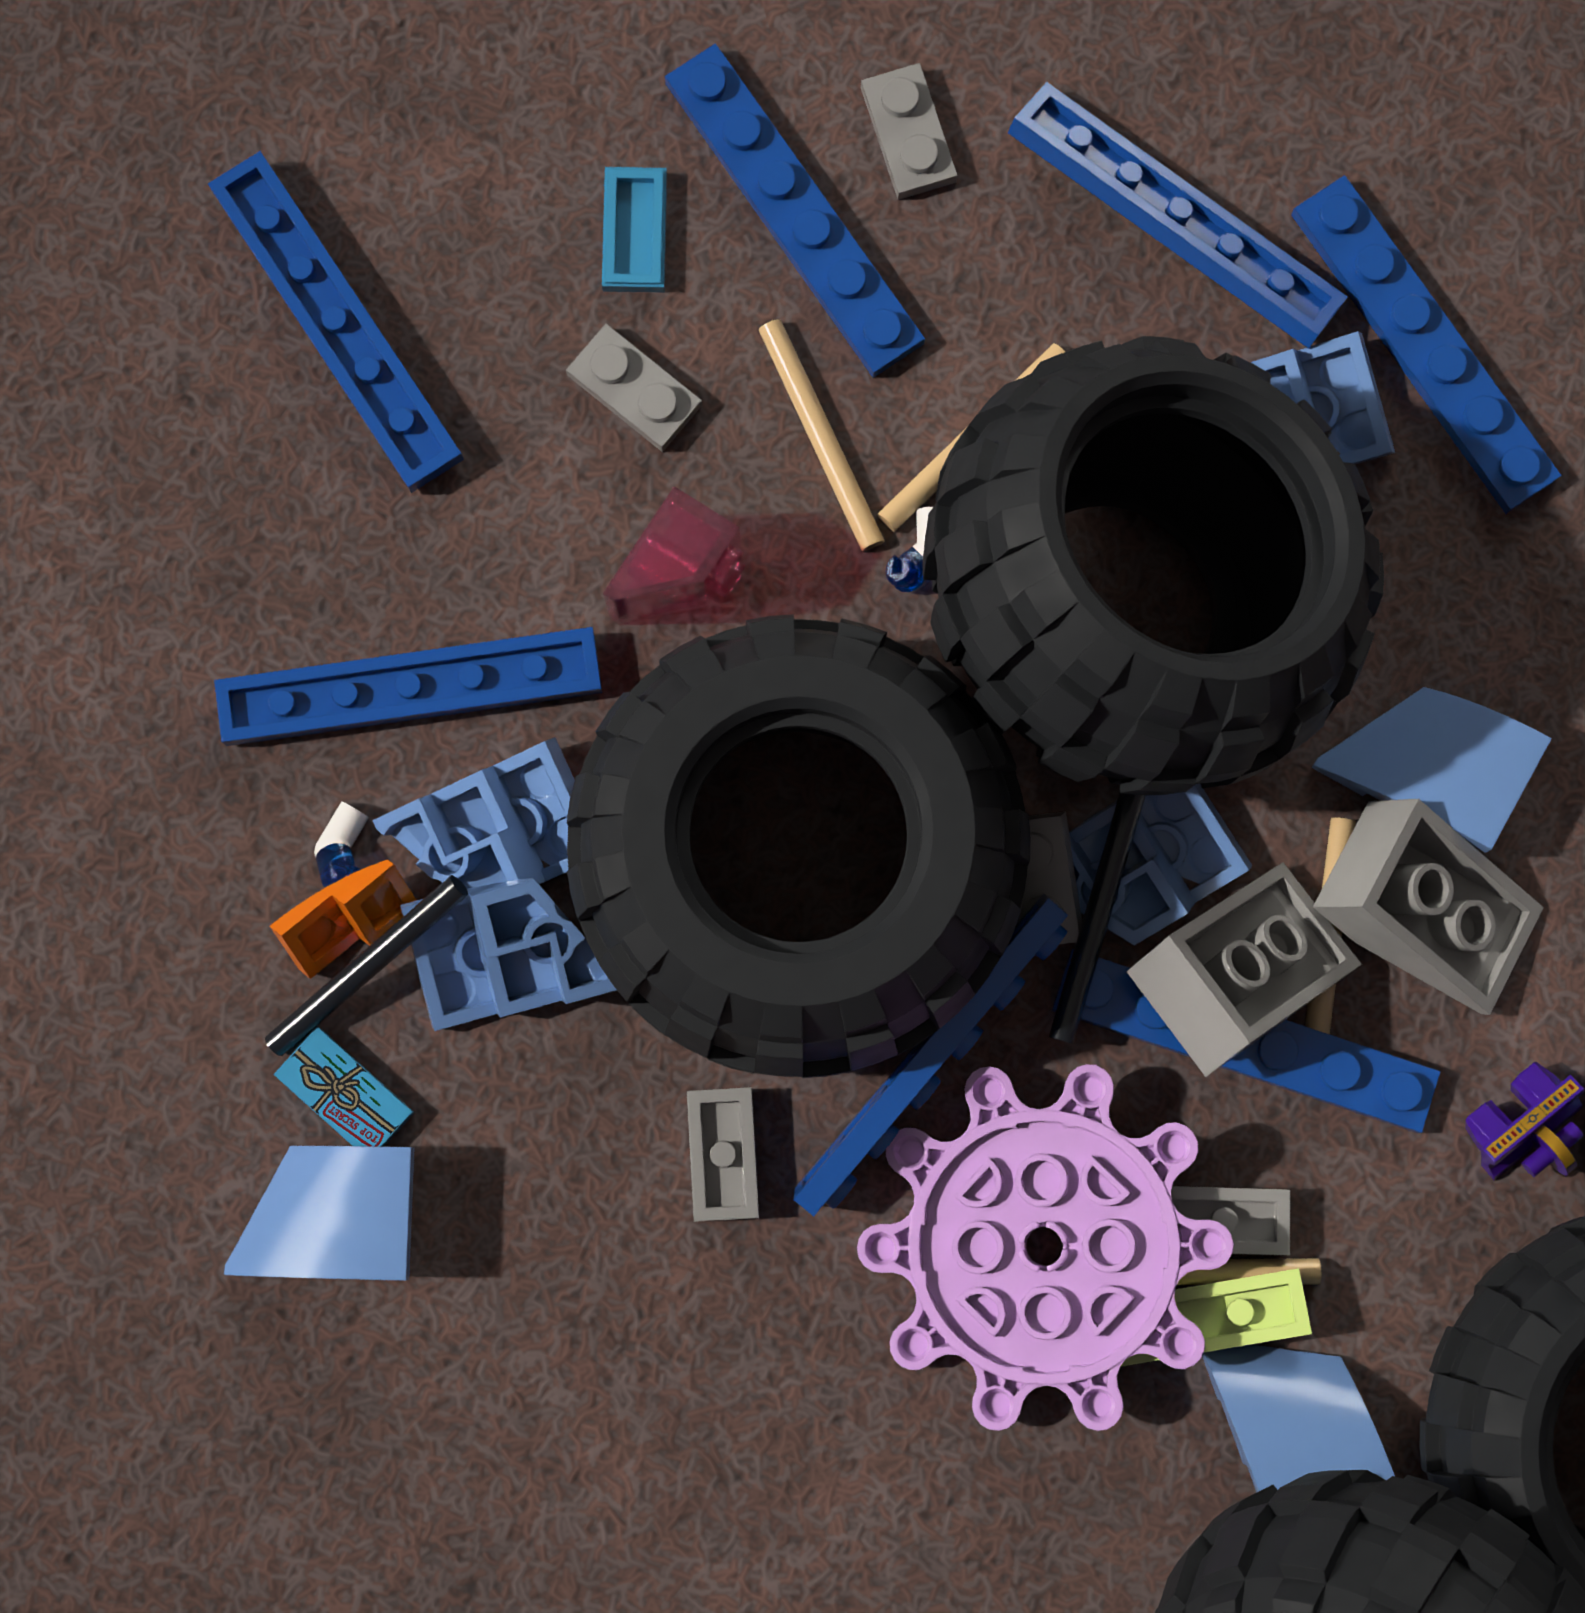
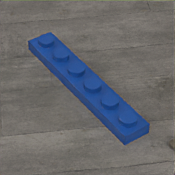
M716 43L665 76L666 86L873 378L924 345L925 338Z
M1048 82L1041 87L1015 116L1008 130L1009 135L1308 349L1348 296Z
M261 151L209 182L208 185L410 492L413 493L463 461L462 453Z
M1345 175L1296 206L1291 216L1504 513H1509L1559 479L1562 475Z
M593 627L214 680L221 742L225 746L603 693Z
M1045 893L1042 894L1016 925L1004 954L975 996L937 1032L912 1048L798 1183L794 1190V1201L812 1216H815L825 1203L834 1209L842 1202L857 1182V1178L851 1172L866 1154L875 1160L886 1150L899 1132V1129L892 1123L908 1105L918 1110L930 1098L941 1082V1079L935 1075L936 1071L950 1055L959 1061L974 1046L983 1033V1030L976 1024L991 1006L994 1005L1001 1011L1013 1000L1025 983V980L1019 976V973L1036 955L1044 961L1061 943L1068 932L1061 926L1068 917L1064 909Z
M1074 949L1070 951L1051 1010L1053 1012L1057 1010ZM1098 958L1080 1021L1190 1057L1129 976L1127 971L1130 968ZM1288 1020L1279 1024L1220 1067L1415 1133H1422L1441 1072Z

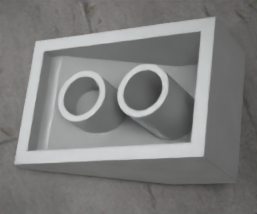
M1420 799L1368 801L1313 905L1315 910L1356 944L1476 1012L1485 1015L1491 1014L1544 908Z
M1284 862L1169 935L1127 971L1205 1077L1362 965L1330 922L1313 908L1314 901Z

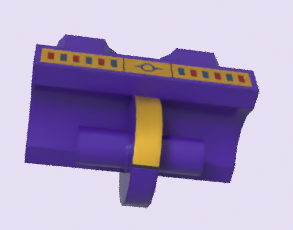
M1534 1062L1511 1083L1510 1091L1528 1108L1526 1112L1512 1122L1490 1100L1482 1104L1465 1120V1129L1481 1151V1166L1494 1181L1534 1148L1537 1150L1521 1162L1522 1166L1532 1177L1537 1176L1549 1165L1565 1176L1577 1167L1576 1160L1569 1151V1148L1584 1137L1581 1130L1573 1122H1570L1558 1133L1554 1134L1553 1132L1582 1109V1103L1578 1097L1584 1093V1088L1571 1075L1561 1082L1549 1070L1538 1062Z

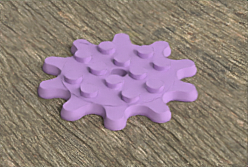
M1090 1064L1077 1067L1069 1074L1059 1100L1050 1107L1035 1109L1028 1107L1020 1101L1015 1094L1010 1078L1001 1069L990 1066L979 1068L966 1081L964 1090L966 1101L970 1108L971 1120L968 1129L961 1137L953 1141L941 1142L917 1128H903L899 1130L894 1140L886 1148V1158L889 1165L895 1172L906 1178L912 1186L914 1205L909 1215L902 1221L894 1224L873 1225L863 1231L858 1239L857 1252L860 1261L866 1268L878 1273L902 1275L911 1282L916 1292L917 1301L914 1312L893 1331L890 1339V1352L894 1360L901 1367L909 1370H920L944 1355H958L966 1359L973 1366L977 1376V1387L973 1396L972 1410L977 1421L989 1430L1000 1431L1014 1424L1021 1413L1023 1402L1027 1395L1035 1388L1042 1386L1056 1387L1066 1393L1072 1402L1078 1420L1084 1426L1096 1431L1107 1430L1114 1426L1122 1416L1124 1405L1118 1387L1117 1375L1120 1366L1127 1358L1135 1354H1149L1175 1369H1186L1194 1366L1201 1359L1205 1350L1204 1336L1200 1328L1184 1317L1177 1308L1175 1288L1179 1280L1188 1272L1220 1268L1227 1263L1233 1253L1234 1242L1232 1234L1226 1226L1218 1221L1194 1220L1185 1217L1177 1210L1172 1201L1171 1190L1173 1182L1181 1172L1191 1166L1196 1160L1199 1151L1198 1140L1194 1132L1187 1126L1176 1122L1166 1123L1158 1127L1150 1135L1142 1138H1129L1120 1134L1113 1127L1110 1119V1104L1114 1095V1084L1111 1076L1105 1069ZM1039 1227L1054 1230L1060 1236L1063 1243L1061 1256L1052 1265L1037 1264L1027 1253V1238L1032 1231Z

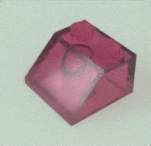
M674 486L603 592L610 619L619 625L708 607L716 593L726 598L745 568L740 563L744 554L741 550L740 527Z

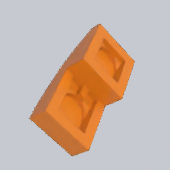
M387 859L354 872L325 887L288 911L271 924L270 928L297 968L311 979L359 939L369 946L403 917L400 905L416 901V898L396 866Z

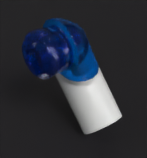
M933 507L917 509V543L900 557L893 555L886 564L885 572L888 581L901 592L921 590L932 581L923 580V551L928 513Z
M342 801L315 846L314 854L324 888L361 870L355 866L351 847L369 817Z

